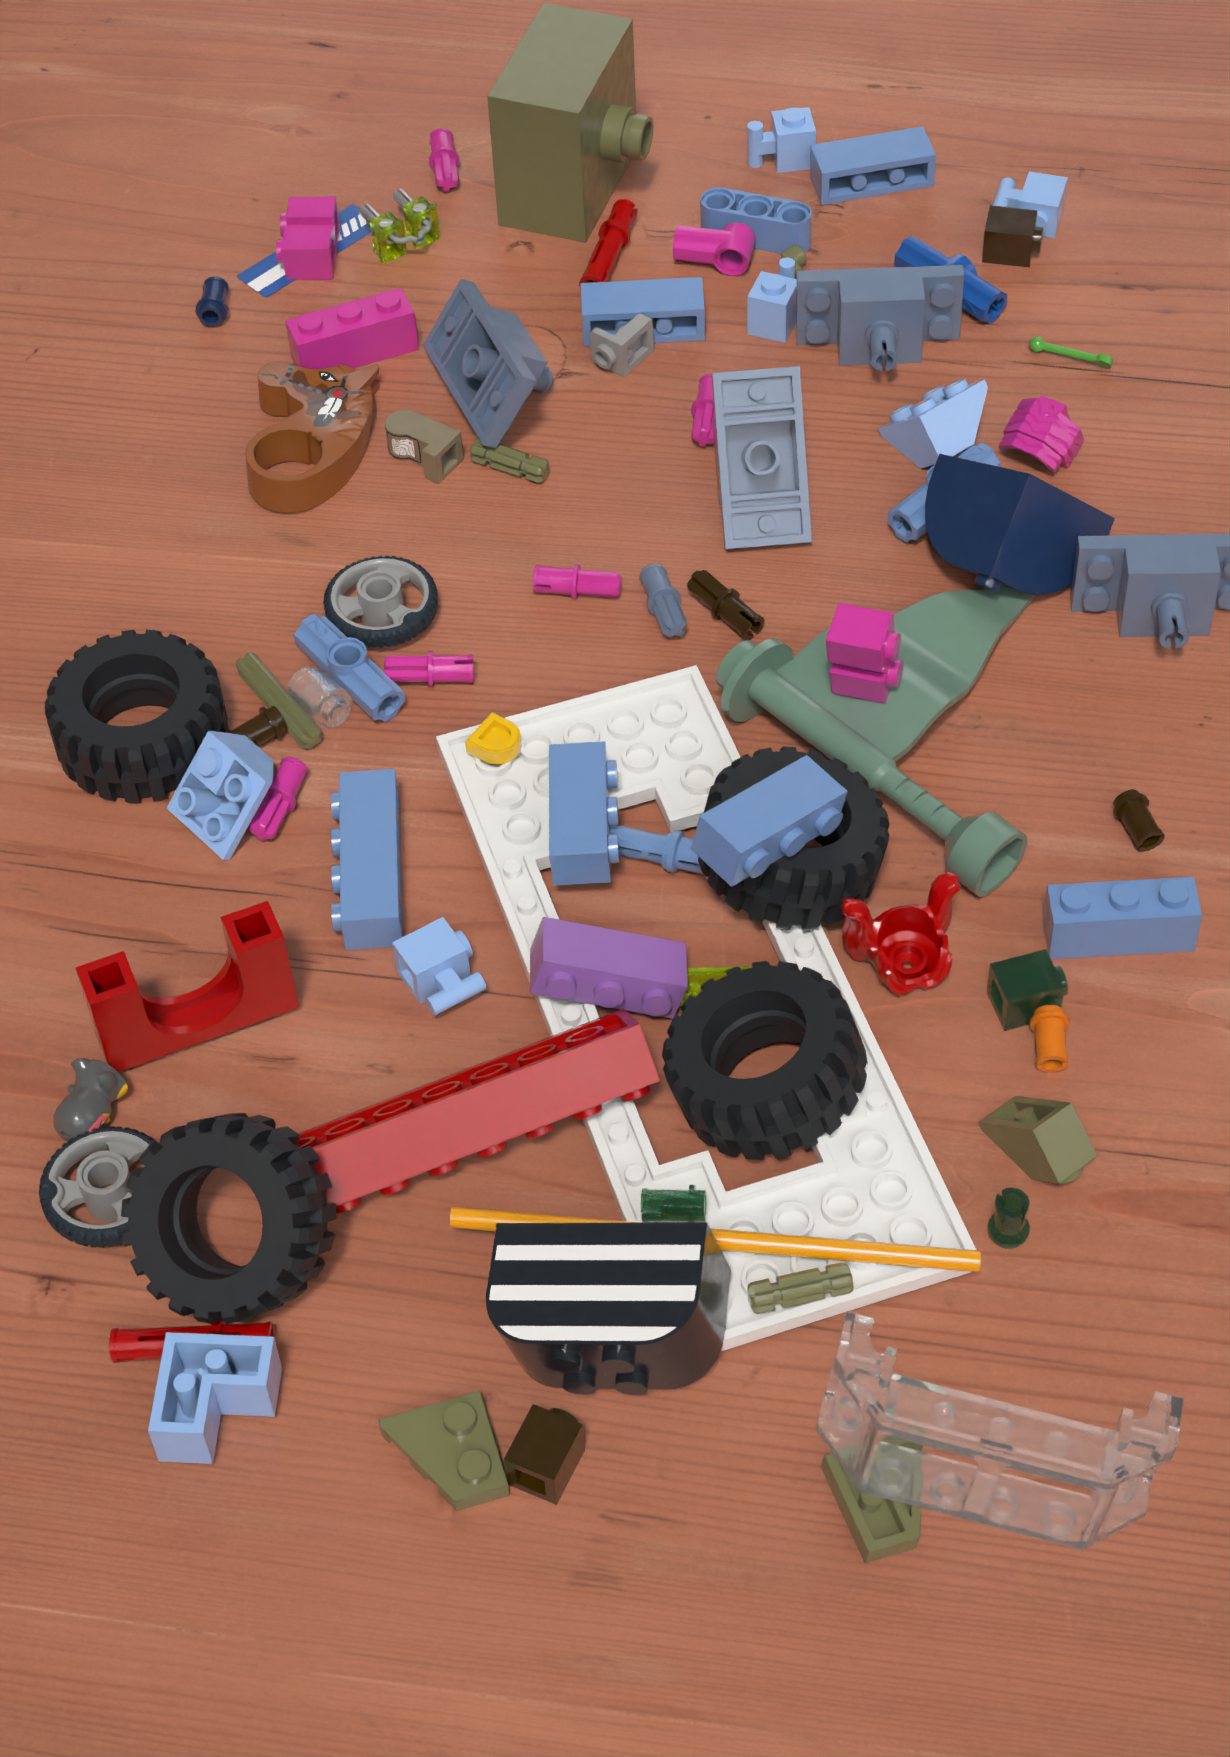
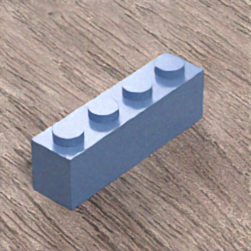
M396 770L339 773V792H331L333 820H339L340 828L331 829L333 856H340V865L331 866L333 893L340 894V903H332L331 906L333 931H342L345 950L392 947V942L403 937L400 797Z

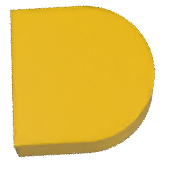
M492 712L465 741L466 752L490 764L508 763L514 760L521 751L520 730L513 722Z

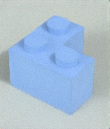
M166 1332L148 1433L159 1462L213 1464L221 1415L275 1417L282 1365L274 1337Z

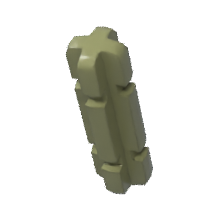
M477 438L470 448V459L473 462L487 466L489 462L491 463V468L520 478L525 474V479L529 481L543 483L550 471L548 460L535 455L528 458V453L502 444H498L497 448L482 445L479 438Z
M840 1262L826 1265V1271L820 1272L819 1268H813L777 1276V1282L770 1283L768 1278L750 1282L747 1286L750 1307L754 1313L759 1314L775 1310V1304L781 1303V1307L786 1308L825 1299L824 1294L829 1292L831 1297L849 1294L853 1291V1278L847 1263Z

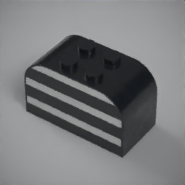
M707 1222L497 1223L486 1290V1309L492 1324L523 1370L536 1382L552 1388H563L570 1393L582 1395L591 1394L595 1389H616L628 1395H642L648 1389L666 1390L687 1386L704 1376L715 1364L723 1346L731 1269Z

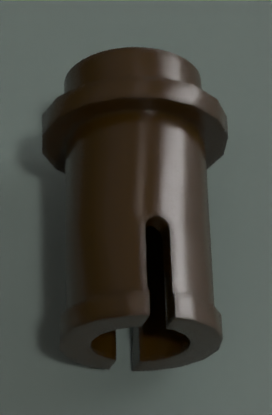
M271 706L268 709L261 707L259 708L258 715L226 733L245 735L255 745L260 746L273 737L276 740L282 738L281 732L287 729V725L275 706Z
M1135 789L1119 794L1113 801V806L1115 807L1113 815L1116 820L1124 823L1135 842L1136 848L1144 852L1160 845L1165 835L1156 824L1148 809L1149 799L1147 796Z

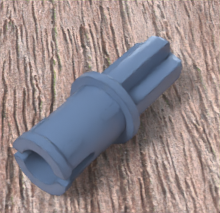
M649 564L641 570L639 580L643 584L648 596L646 600L647 608L650 613L656 615L665 636L670 638L677 635L680 637L685 633L684 627L687 624L680 606L681 595L676 588L672 587L667 576V570L661 564Z

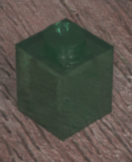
M1046 949L990 963L987 995L1004 1031L1030 1025V1019L1033 1017L1034 1011L1040 1006L1056 1005L1062 1008L1063 995L1068 994L1067 979L1060 966L1054 967Z

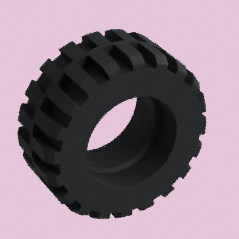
M146 629L145 634H136L135 630L121 631V636L110 638L108 634L97 638V644L91 647L85 644L75 651L72 661L66 659L56 672L58 677H53L47 689L48 697L45 701V715L58 761L61 763L65 774L69 779L77 782L78 787L91 794L98 791L99 797L116 802L119 797L124 798L127 803H141V798L152 797L153 801L166 798V793L177 789L208 730L224 733L228 731V718L216 668L212 661L207 659L205 653L192 643L187 645L185 639L171 633L168 637H164L160 631ZM147 705L168 708L159 717L140 725L114 726L106 724L111 718L130 708Z
M783 746L780 748V751L773 752L770 747L755 751L752 758L748 754L733 761L731 766L724 768L717 775L714 785L710 788L704 813L806 755L848 791L841 811L843 818L838 827L829 835H819L814 838L822 847H802L795 855L791 857L785 855L771 863L758 877L751 878L749 876L731 887L700 857L698 858L702 873L705 877L709 876V885L718 896L721 894L726 896L725 902L737 912L743 909L750 913V919L759 923H763L764 920L775 922L776 928L790 929L792 925H801L802 930L815 929L820 926L821 922H825L828 926L843 920L845 915L842 913L841 905L844 899L848 897L860 899L864 902L870 896L890 837L888 833L890 826L888 814L882 808L883 802L875 789H868L869 783L866 778L858 771L852 773L847 770V764L841 760L834 758L831 761L823 758L822 752L809 749L808 753L798 752L796 747Z
M768 961L752 962V968L741 970L737 966L726 970L727 975L717 981L712 977L700 987L702 991L696 997L690 995L681 1005V1016L675 1015L667 1030L669 1038L665 1039L662 1050V1058L665 1062L663 1071L666 1081L690 1128L695 1130L698 1138L705 1144L713 1147L717 1146L719 1152L738 1157L739 1153L743 1152L745 1159L764 1160L766 1154H773L778 1159L791 1156V1150L801 1146L807 1150L818 1144L817 1138L825 1132L831 1135L841 1126L840 1117L843 1114L848 1116L851 1114L859 1101L856 1093H861L865 1086L867 1074L864 1068L868 1063L866 1050L848 1004L832 981L823 979L821 973L808 967H803L800 971L798 965L794 963L779 961L777 966H771ZM782 1041L801 1043L795 1055L786 1064L771 1073L747 1079L729 1077L735 1065L756 1048Z
M229 1113L190 1121L186 1125L170 1129L161 1135L160 1143L149 1145L140 1156V1162L145 1167L131 1171L126 1186L133 1190L130 1198L122 1199L121 1216L128 1217L129 1229L122 1231L124 1246L132 1245L136 1259L131 1260L130 1263L136 1275L145 1274L151 1281L146 1286V1289L157 1300L165 1297L170 1298L168 1307L173 1312L183 1317L195 1313L194 1317L197 1322L213 1324L224 1320L227 1324L240 1322L283 1306L284 1302L297 1298L307 1289V1281L317 1278L325 1266V1261L319 1257V1254L332 1249L335 1234L327 1231V1224L329 1221L337 1219L336 1203H327L325 1190L333 1187L328 1173L319 1175L314 1164L320 1158L311 1146L300 1148L297 1145L300 1135L288 1126L275 1129L276 1123L274 1119L262 1115L248 1117L246 1113ZM215 1168H225L242 1178L252 1189L261 1209L263 1227L260 1244L251 1261L244 1266L234 1265L219 1257L206 1243L198 1225V1195L203 1182Z

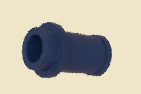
M213 276L204 281L202 298L197 302L195 309L199 320L207 326L219 325L226 319L228 311L225 301L229 286L224 279Z

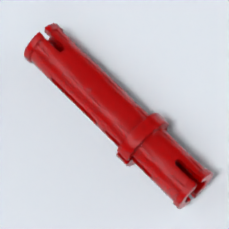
M616 200L608 220L602 223L598 233L599 241L579 281L580 287L581 283L607 282L620 250L629 242V229L637 216L638 210L637 208L633 209L635 204L630 200Z
M224 1320L205 1326L112 1328L109 1338V1352L113 1363L161 1360L166 1332L274 1337L275 1339V1330L272 1321L227 1325Z

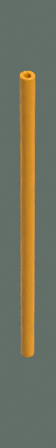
M452 1207L450 1213V1228L494 1232L496 1231L497 1223H631L630 1221ZM710 1228L721 1251L980 1272L981 1251Z

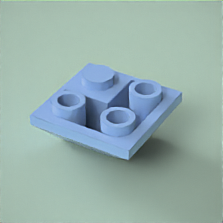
M964 378L947 387L942 385L932 389L921 396L923 401L914 406L910 403L890 413L889 416L892 421L878 429L881 437L920 469L935 465L939 454L955 456L974 444L988 386L985 380L968 384Z
M208 730L171 798L167 809L222 860H230L272 784L274 760L245 735Z

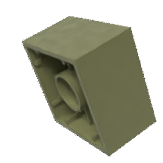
M543 3L487 96L498 225L586 243L630 161L646 159L653 139L652 117L637 113L633 19Z

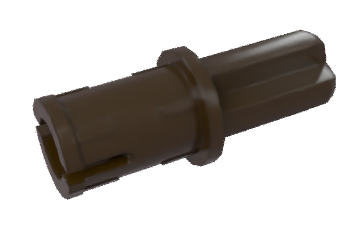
M706 570L695 571L692 574L691 579L687 583L688 590L711 609L712 617L717 620L723 619L744 640L754 638L749 629L754 631L755 634L761 631L765 622L764 618L739 599L740 594L736 589H727Z

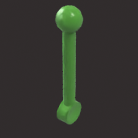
M1034 337L1029 343L1030 349L1035 353H1040L1044 350L1092 362L1105 369L1111 368L1113 358L1107 354L1100 353L1095 355L1046 343L1041 337Z

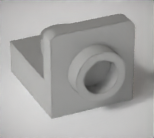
M639 313L626 325L620 327L615 335L598 327L594 328L590 332L592 361L604 369L625 377L654 351L652 319Z

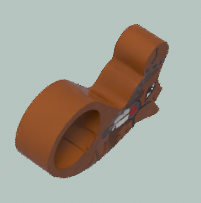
M276 361L264 365L259 370L257 378L261 409L273 416L286 417L257 433L246 447L248 490L251 497L259 505L282 513L302 512L330 499L348 483L364 457L373 423L372 397L380 387V381L375 379L379 374L378 364L358 370L341 363L337 367L310 369L287 362ZM282 462H301L308 465L311 463L316 465L312 469L296 475H278L265 470L272 465Z

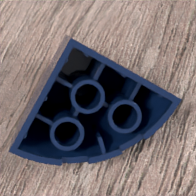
M939 454L929 481L925 502L927 532L938 554L950 564L976 575L975 584L996 592L1000 591L1001 585L1031 594L1053 593L1072 584L1078 536H1108L1115 520L1112 516L1032 474Z

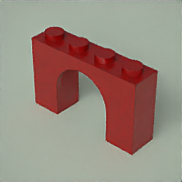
M268 901L220 917L228 947L227 960L223 968L212 980L189 993L173 997H155L141 992L124 951L75 967L95 1033L107 1064L117 1072L299 1008L285 938Z

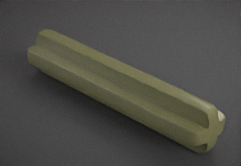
M247 653L244 658H239L236 662L238 674L267 708L275 706L286 722V730L296 742L306 750H311L314 745L320 744L323 735L320 733L319 726L260 658L254 653Z

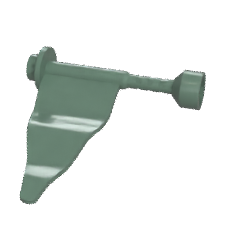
M1001 585L999 592L986 588L980 590L946 591L929 596L894 614L895 632L901 634V645L897 659L903 660V673L899 686L897 688L891 687L886 704L832 693L829 674L832 663L828 662L825 641L830 628L816 636L794 658L793 651L780 639L771 638L757 645L749 640L742 641L734 646L720 663L716 674V682L723 688L721 708L726 715L734 721L744 722L754 718L763 710H767L832 761L834 758H837L847 764V770L855 773L858 771L868 781L869 789L874 788L875 791H881L946 841L947 871L956 873L959 878L958 881L977 896L984 897L998 889L1010 877L1024 855L1027 847V836L996 812H987L962 818L897 769L896 761L910 751L942 713L961 700L971 690L1000 636L1031 604L1036 594L1026 593Z

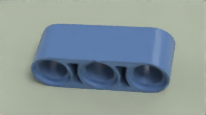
M711 188L701 195V228L722 230L730 223L745 224L753 230L756 236L753 249L781 254L792 245L799 246L804 253L811 247L812 210L805 203L727 188Z

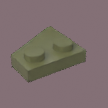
M480 1391L378 1419L382 1437L388 1443L392 1441L410 1459L411 1466L425 1480L432 1481L438 1487L439 1494L456 1511L510 1496L509 1485Z
M921 1428L824 1455L821 1469L864 1563L917 1547L921 1530L919 1500L922 1495L923 1474L920 1473L924 1433Z

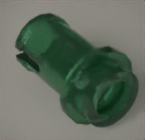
M689 1185V1190L642 1188L641 1220L642 1222H706V1190H696V1185Z
M1011 1187L1003 1189L1001 1192L1002 1196L996 1195L995 1213L989 1219L987 1228L989 1237L993 1242L1005 1249L1016 1248L1027 1240L1030 1231L1029 1222L1026 1219L1030 1204L1029 1198L1022 1190Z

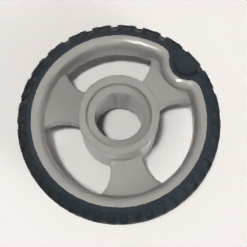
M382 555L378 557L372 556L371 558H364V560H357V562L345 566L344 569L335 574V577L331 579L324 593V612L326 618L347 638L358 639L366 647H391V645L396 646L398 643L402 644L405 641H410L427 629L438 609V592L431 575L414 561L403 559L402 557L397 558L396 556L389 557L388 555L382 557ZM406 581L414 584L422 593L423 598L418 609L404 606L401 584ZM357 584L358 596H343L352 586ZM361 615L363 625L351 621V619Z
M109 1126L108 1129L105 1127L92 1129V1132L86 1131L83 1135H76V1139L71 1138L62 1145V1149L58 1148L43 1170L39 1184V1198L42 1210L52 1228L71 1242L74 1241L76 1244L87 1247L91 1245L94 1248H104L105 1245L113 1247L114 1245H122L121 1242H124L122 1231L129 1229L128 1217L121 1216L122 1199L130 1198L133 1191L126 1186L130 1176L129 1168L135 1161L140 1159V1156L149 1145L158 1142L143 1132L139 1133L138 1130L128 1127L123 1129L121 1126ZM86 1157L78 1166L77 1180L63 1179L74 1164ZM113 1184L110 1187L102 1188L105 1185ZM85 1203L89 1214L95 1219L104 1222H117L99 1225L83 1223L70 1217L67 1211L77 1204Z

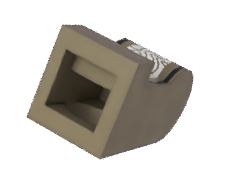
M399 410L386 418L385 431L390 455L400 460L410 459L412 462L424 467L426 479L439 485L464 460L460 431L411 410Z

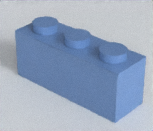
M923 126L810 145V179L821 205L934 186L936 154Z
M702 277L581 283L584 347L591 346L590 332L594 328L598 327L615 335L620 327L626 325L639 313L652 319L654 343L705 341V307Z
M605 741L549 745V858L553 886L611 882V863H619L620 861L618 834H610V825H619L617 796L609 797V789L618 788L616 760H607Z
M806 755L700 815L691 850L733 887L749 876L751 878L758 877L771 863L783 856L791 857L802 849L805 843L819 835L826 836L832 833L843 818L841 811L848 791Z
M1194 877L1047 885L1042 923L1048 958L1063 959L1195 951L1202 912Z

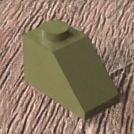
M1015 1096L978 1122L982 1131L1019 1168L1034 1180L1051 1182L1056 1185L1069 1183L1083 1173V1166L1098 1156L1070 1102Z

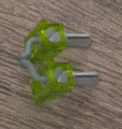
M403 189L393 192V200L404 210L406 237L403 219H397L390 211L379 215L369 204L360 207L359 214L370 224L373 251L379 256L381 264H386L406 255L407 242H412L413 248H421L440 238L436 203H430L424 196L413 200Z

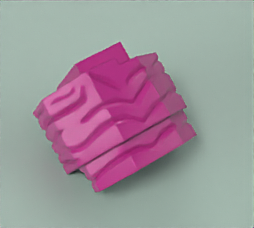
M1041 395L1040 398L1021 400L1017 410L1014 411L1013 416L1003 431V441L1000 442L998 447L1001 451L1011 448L1025 452L1042 462L1051 472L1056 473L1058 466L1065 469L1069 468L1072 458L1077 454L1084 442L1081 428L1070 420L1067 406Z

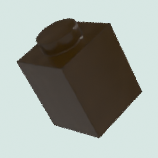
M990 205L984 231L982 262L1030 268L1033 251L1040 252L1043 237V228L1036 227L1038 210Z
M532 1404L503 1459L508 1485L557 1505L585 1451L583 1424L579 1423L574 1416L562 1409L551 1408L547 1410Z

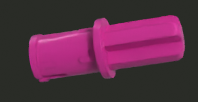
M437 128L430 133L431 139H429L432 152L429 156V165L434 171L436 185L442 187L443 192H449L450 188L457 187L458 185L457 167L459 165V155L454 150L452 132L445 128Z
M711 374L700 378L697 400L691 406V414L694 418L691 438L698 441L697 445L700 447H705L706 443H714L712 423L714 405Z
M575 564L574 568L535 565L533 592L572 595V599H578L579 595L618 597L621 592L622 578L617 572L581 570V566Z
M428 651V656H387L384 660V673L394 682H428V687H433V683L442 682L473 683V654L433 655V651Z
M285 757L281 760L272 784L249 825L250 832L256 835L258 840H272L286 814L294 810L296 806L295 796L308 774V768L302 761L293 757Z

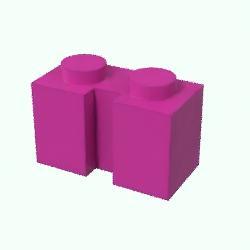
M336 196L289 197L287 213L280 214V233L283 239H277L276 241L277 263L284 264L286 279L333 280L340 231Z
M838 603L825 640L828 662L832 663L829 672L832 693L886 704L891 687L897 688L899 686L903 673V660L897 659L901 645V634L895 632L894 615L891 612Z

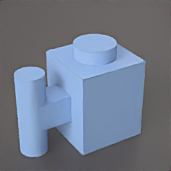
M788 108L786 110L771 111V132H763V124L760 121L749 122L747 125L748 166L759 168L763 165V155L772 154L777 173L809 170L810 145L816 144V129L810 108Z
M1029 171L1023 190L1015 189L1016 183L1012 178H1003L992 206L1038 210L1036 227L1043 228V237L1055 239L1065 209L1068 177Z
M785 257L780 259L779 274L760 272L747 296L748 335L786 343L796 324L797 279H795V261L792 258Z
M444 917L392 942L397 973L420 1004L426 1002L434 1016L486 989L485 981L479 972L470 974L468 958L473 956L469 941L462 931L454 932Z

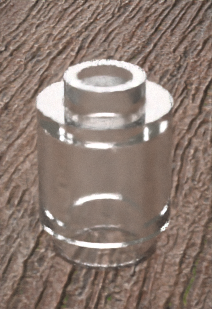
M304 667L298 670L290 679L288 691L291 697L320 728L332 729L346 721L353 704L352 696L324 670Z

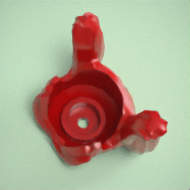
M947 871L945 874L938 875L931 884L927 904H909L894 907L884 911L875 919H872L870 910L862 900L848 897L844 899L841 905L842 913L845 915L842 927L843 946L852 959L871 962L878 972L879 980L897 995L907 994L918 987L929 989L940 984L949 974L952 966L953 954L949 952L948 936L944 935V933L948 929L952 918V897L960 891L957 874ZM904 965H910L911 968H905Z

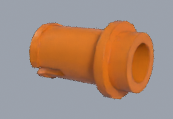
M1056 1005L1038 1007L1030 1019V1029L1035 1032L1037 1069L1047 1073L1060 1072L1069 1065L1065 1031L1070 1026V1019L1064 1014V1010Z

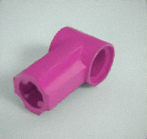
M730 223L722 230L677 225L674 233L673 259L676 261L711 264L724 275L739 276L748 268L756 236L750 227L742 223Z

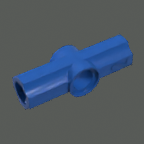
M912 235L902 241L899 250L895 253L894 265L896 267L963 265L962 309L989 325L999 318L1002 310L1007 305L1008 295L977 276L975 266L964 255L955 254L948 258Z

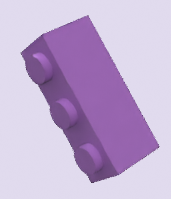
M543 917L530 948V994L598 1005L605 1008L620 1010L624 1008L626 1011L673 1019L688 988L686 943Z

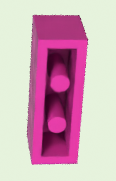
M402 288L384 291L373 296L345 302L341 305L285 320L291 358L295 365L305 368L323 369L337 367L340 363L351 368H357L419 350L415 313Z

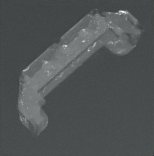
M846 1312L827 1379L816 1430L860 1492L1080 1550L1093 1545L1146 1515L1151 1483L1156 1469L1159 1465L1171 1460L1177 1449L1183 1398L1155 1391L1150 1401L1149 1412L1145 1417L1133 1419L1134 1410L1123 1408L1118 1419L1117 1431L894 1374L892 1372L897 1349L886 1347L885 1354H882L871 1345L870 1334L874 1318ZM885 1437H893L970 1457L978 1462V1466L881 1440ZM1005 1469H1015L1091 1489V1495L1002 1473V1471Z

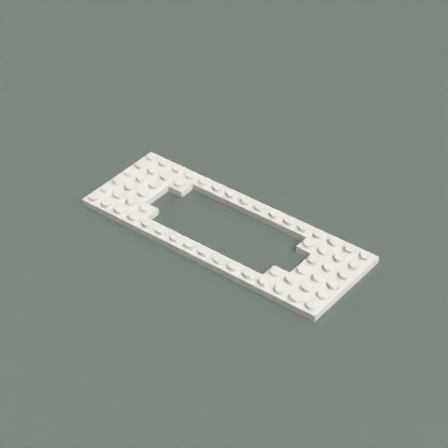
M697 665L505 717V719L513 722L519 728L522 744L519 755L514 760L505 764H490L466 752L465 741L481 724L436 736L437 749L529 983L530 948L543 917L559 920L539 871L551 867L549 858V745L605 741L607 760H616L618 788L609 789V797L617 796L618 810L656 799L670 832L697 826L700 815L704 813L710 788L714 785L717 775L724 768L731 766L733 761L740 758ZM763 921L765 930L780 961L797 964L800 971L803 967L811 968L821 973L823 979L832 981L840 990L843 999L848 1004L866 1050L868 1063L864 1069L867 1078L862 1092L856 1093L859 1101L849 1116L843 1114L840 1117L842 1124L831 1135L825 1132L817 1138L818 1144L813 1146L812 1149L818 1164L725 1191L708 1150L659 1165L633 1100L621 1101L620 1097L602 1103L603 1109L599 1113L583 1119L623 1221L707 1222L709 1227L714 1229L976 1250L821 924L815 929L802 930L801 925H792L790 929L776 928L775 922ZM534 994L550 1036L599 1018L596 1008L592 1004ZM722 1251L731 1269L724 1340L721 1351L952 1279L971 1271ZM840 1262L847 1263L853 1278V1291L849 1294L831 1297L829 1292L824 1294L825 1299L786 1308H782L781 1303L775 1304V1310L759 1314L754 1313L750 1307L747 1295V1286L750 1282L768 1278L770 1283L777 1282V1276L813 1268H819L820 1272L826 1271V1265Z

